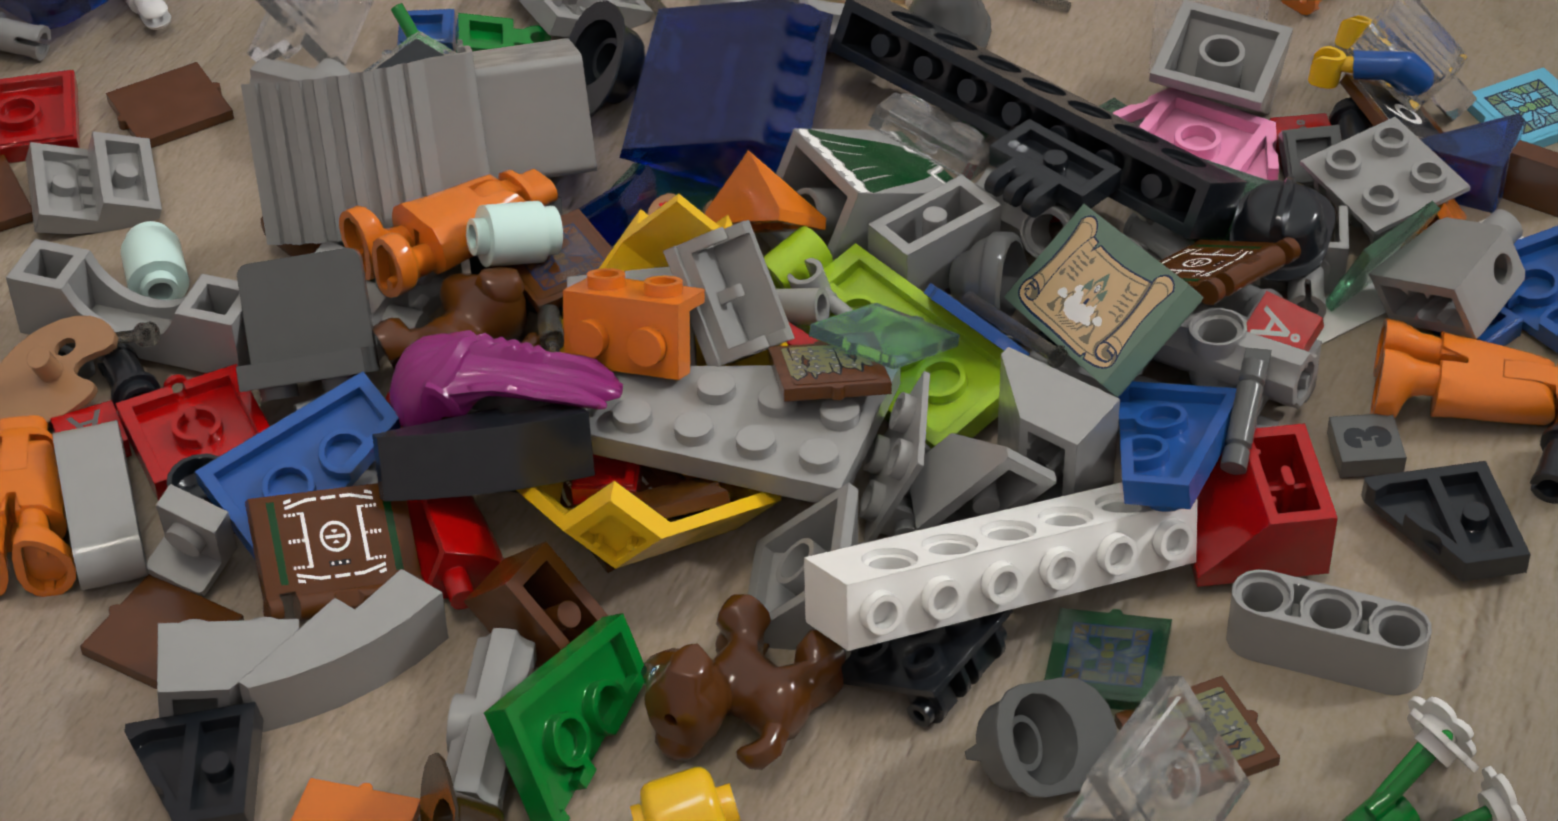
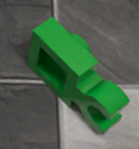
M458 13L456 44L458 40L462 39L463 46H470L472 52L551 41L552 35H548L539 25L515 29L513 19Z

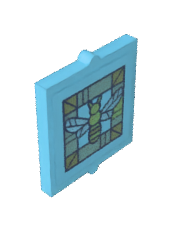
M1544 67L1462 95L1461 105L1483 125V132L1487 134L1492 133L1511 152L1519 140L1540 147H1546L1558 142V80Z

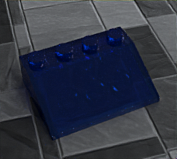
M754 0L658 9L619 158L722 188L749 150L776 174L793 129H812L834 14L818 10L809 4H797L787 0Z

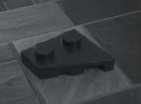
M1486 461L1364 477L1361 493L1364 503L1460 581L1465 582L1527 573L1531 554Z
M255 702L125 724L124 732L172 821H254L264 722Z

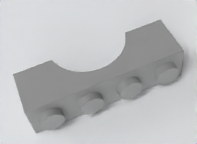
M35 239L6 276L20 333L30 335L38 329L63 318L94 316L107 322L116 332L119 338L118 344L122 343L131 346L140 359L204 373L237 364V366L251 364L238 281L201 274L185 297L175 300L153 299L140 295L117 282L102 268L90 250Z

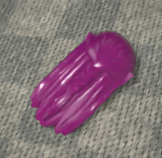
M471 330L423 336L406 347L396 364L389 393L390 406L399 417L400 425L405 428L438 421L442 417L466 415L479 400L487 396L542 401L597 410L606 409L608 406L606 401L621 397L623 384L619 382V379L614 376L613 372L597 359L563 352H549L539 345L533 347L528 342L520 343L516 339L507 341L503 337L493 339L487 333L476 335Z

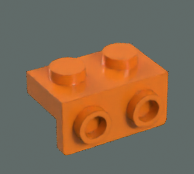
M601 268L587 272V278L563 290L564 353L597 359L610 371L680 380L690 374V311L705 303V289L683 286V280L675 276H652L642 281L626 279L625 272L620 269Z

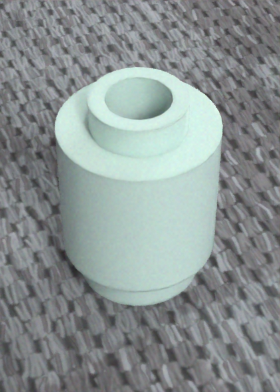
M540 201L480 205L476 210L475 218L468 220L466 240L470 253L473 256L478 255L480 262L485 267L542 263L547 260L548 256L560 253L563 244V226L557 208L555 206H544Z
M148 221L132 227L126 234L120 250L128 289L153 299L175 300L182 298L188 290L189 277L181 243L177 235L159 222Z

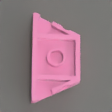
M1171 87L1149 96L1143 103L1131 104L1113 112V114L1247 181L1244 192H1249L1263 183L1278 180L1279 162L1278 154L1276 153L1277 133L1276 122Z

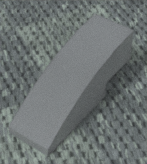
M400 569L356 609L334 598L238 682L243 704L256 703L264 719L263 732L299 723L331 711L383 686L416 665L449 638L442 592L405 570Z

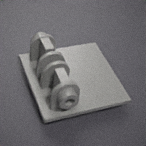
M1396 117L1300 160V165L1315 181V190L1322 195H1326L1336 205L1337 211L1339 205L1348 206V222L1353 227L1363 226L1362 231L1369 236V241L1372 245L1421 211L1420 214L1470 191L1471 187ZM1405 234L1402 236V238L1399 240V242L1395 245V247L1392 249V251L1395 250L1396 248H1398V247L1402 244V242L1404 241V238H1405Z
M926 371L922 373L910 394L902 392L898 396L890 415L887 431L883 436L876 434L863 461V470L870 472L869 484L863 493L859 507V517L866 519L864 542L875 541L880 533L892 537L918 531L916 529L910 486L924 466V454L931 450L929 445L925 443L930 373Z

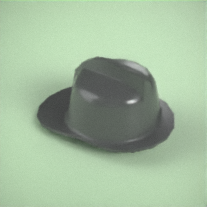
M1061 677L1019 684L1007 690L1000 701L989 706L984 711L978 721L976 744L965 751L966 760L980 761L983 770L991 782L1005 791L1025 793L1030 797L1047 798L1086 790L1102 782L1113 767L1118 749L1116 723L1109 705L1099 692L1080 679Z

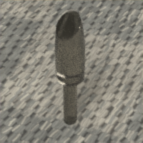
M547 304L539 307L538 332L541 347L549 352H560V349L564 346V328L559 308L555 305Z

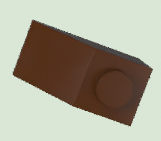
M546 541L503 559L464 601L490 633L493 628L515 629L525 639L535 642L537 652L535 666L538 668L601 617L608 616Z

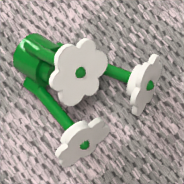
M1413 696L1408 702L1411 712L1407 716V721L1413 729L1414 738L1418 742L1373 794L1342 821H1421L1417 811L1403 794L1436 759L1446 768L1456 759H1459L1475 773L1479 766L1471 760L1477 752L1476 746L1471 740L1474 736L1472 728L1463 720L1458 719L1454 710L1443 700L1437 697H1430L1424 700L1419 696ZM1491 766L1482 769L1484 778L1481 782L1482 792H1479L1477 795L1480 808L1451 820L1527 821L1523 810L1517 804L1515 792L1508 779L1501 773L1497 774Z

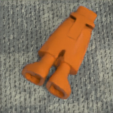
M531 169L521 174L513 170H506L499 173L498 179L488 174L393 207V227L383 228L380 220L373 212L366 207L357 205L340 214L339 229L345 248H354L362 255L366 280L376 278L378 288L383 295L392 298L412 290L421 277L428 275L432 271L438 275L473 257L467 245L466 226L470 218H475L476 210L480 205L540 201L545 206L557 201L558 193L554 183L536 169Z
M1390 318L1384 320L1375 355L1373 376L1376 377L1370 414L1393 415L1395 419L1403 404L1409 398L1414 396H1431V417L1539 426L1550 424L1552 421L1553 424L1558 422V363L1555 366V363L1550 359L1540 355L1441 331L1440 337L1425 334L1401 320Z
M38 415L7 417L0 420V597L6 592L9 580L7 552H12V562L17 580L26 591L36 596L62 595L73 586L76 580L77 571L72 548L62 540L67 530V518L53 437L47 431V421Z

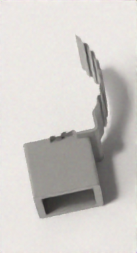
M569 38L473 52L470 46H463V41L460 39L456 44L457 54L430 57L388 68L373 69L372 71L356 72L341 76L290 82L241 84L267 245H302L305 243L318 244L342 241L339 229L340 214L357 205L366 207L373 212L380 220L383 228L393 227V207L488 174L498 179L499 173L506 170H513L521 174L528 170L536 169L547 178L597 171L581 53Z

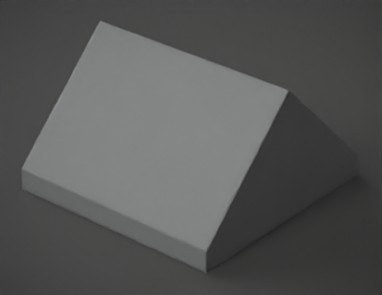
M1183 0L1150 72L1149 81L1270 114L1291 42L1293 28Z
M849 482L756 541L748 594L760 600L769 611L771 623L764 632V643H769V648L796 650V646L809 630L815 629L806 623L804 557L858 545V489Z

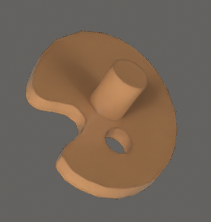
M72 316L48 324L27 336L0 363V420L7 417L38 415L47 421L48 428L52 427L50 418L83 409L96 397L98 389L92 381L79 377L78 371L85 363L107 355L117 348L119 338L114 329L103 319L94 316ZM76 343L75 348L69 354L59 355V351L64 345Z

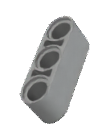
M115 420L52 433L71 547L81 590L84 591L147 577L149 574L146 567L145 552L118 421Z
M1258 569L1245 572L1237 577L1233 583L1226 640L1230 648L1237 655L1251 661L1383 694L1402 695L1418 688L1423 680L1432 634V624L1427 615L1420 609L1406 603L1274 571Z

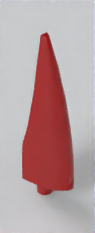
M387 392L385 399L390 404V393ZM473 496L407 500L422 579L425 583L441 591L443 599H449L454 609L462 610L469 608L464 603L465 599L504 559L494 535Z

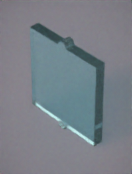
M873 303L812 323L809 332L810 337L845 350L846 354L858 355L891 369H897L958 346L960 334L926 322L920 316H910L879 303Z

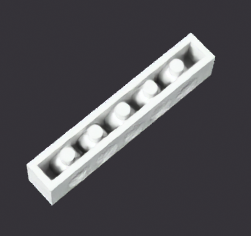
M1121 482L804 557L806 623L847 651L1196 563L1198 500L1196 499L1191 509H1179L1171 512L1156 511L1149 506L1124 504L1123 484Z

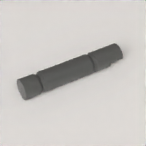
M1248 347L1245 349L1225 440L1226 446L1223 449L1220 468L1226 473L1242 475L1247 471L1250 457L1249 450L1253 443L1264 391L1263 386L1265 385L1272 350Z

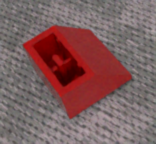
M1303 423L1256 428L1252 447L1249 450L1250 457L1246 473L1233 475L1224 472L1220 468L1221 453L1197 497L1196 563L1191 564L1197 587L1231 584L1245 572L1258 569L1274 571L1294 577L1329 574L1338 517L1306 425Z

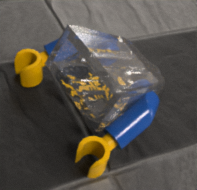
M1394 0L1373 20L1363 15L1344 19L1340 23L1335 44L1347 49L1351 56H1346L1338 48L1324 46L1314 54L1308 76V82L1311 85L1324 89L1336 88L1342 72L1353 73L1354 80H1377L1409 111H1417L1430 99L1451 122L1463 114L1477 100V97L1456 76L1468 58L1465 51L1421 0Z

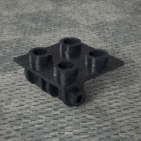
M1013 610L854 649L842 666L844 684L905 693L910 702V705L907 707V713L916 724L927 727L931 723H941L946 718L950 709L958 702L956 697H964L970 691L971 685L976 684L995 659H998L1005 652V640L1008 635L1002 624L1013 613Z

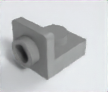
M170 484L156 504L165 535L146 562V567L151 576L205 597L237 549L229 512Z

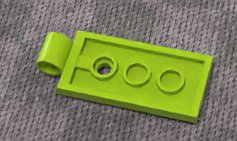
M800 226L763 256L776 289H792L788 281V274L793 275L798 280L810 278L804 261L808 258L819 260L822 263L831 290L837 294L839 299L869 321L859 329L853 330L830 311L825 325L796 327L815 339L827 343L873 340L883 364H901L900 385L884 417L888 423L898 396L902 392L910 394L924 371L930 373L925 443L931 449L951 433L973 438L998 417L1001 354L1004 350L933 301L924 292L858 244H853L833 261L832 255L824 241L812 229Z

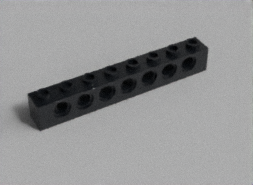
M846 0L829 49L833 53L997 139H1000L1030 119L1121 168L1120 189L1108 196L1109 198L1187 239L1226 237L1247 181L890 0Z

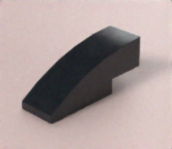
M554 403L507 414L495 408L372 434L379 495L383 501L425 500L488 494L595 476L589 412L576 406Z

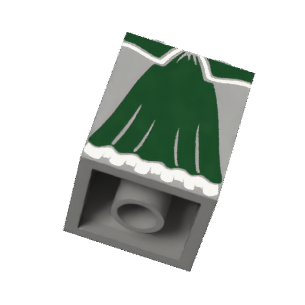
M794 128L776 172L783 181L827 218L826 229L814 232L828 247L833 261L855 243L868 252L869 223L953 179L903 130ZM794 231L758 234L773 249Z

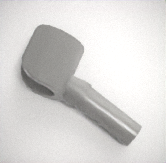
M808 258L804 261L810 275L808 279L798 280L791 274L787 275L791 288H824L829 297L830 311L853 330H857L862 326L864 318L839 299L837 294L831 290L828 278L819 260Z

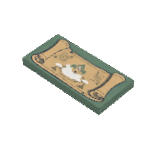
M1085 204L1081 206L1004 296L1008 302L1116 397L1124 392L1204 298L1183 279Z

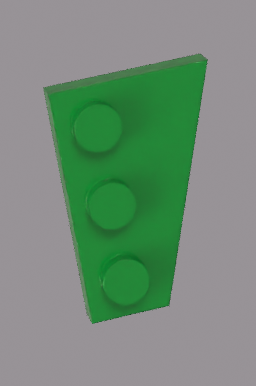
M623 613L601 617L484 712L530 821L570 820L569 815L565 811L569 801L576 790L587 789L597 770L591 761L605 736L617 734L644 684L641 675L644 662Z

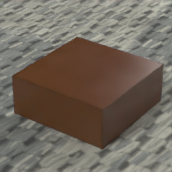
M1519 140L1510 154L1502 198L1558 217V152Z

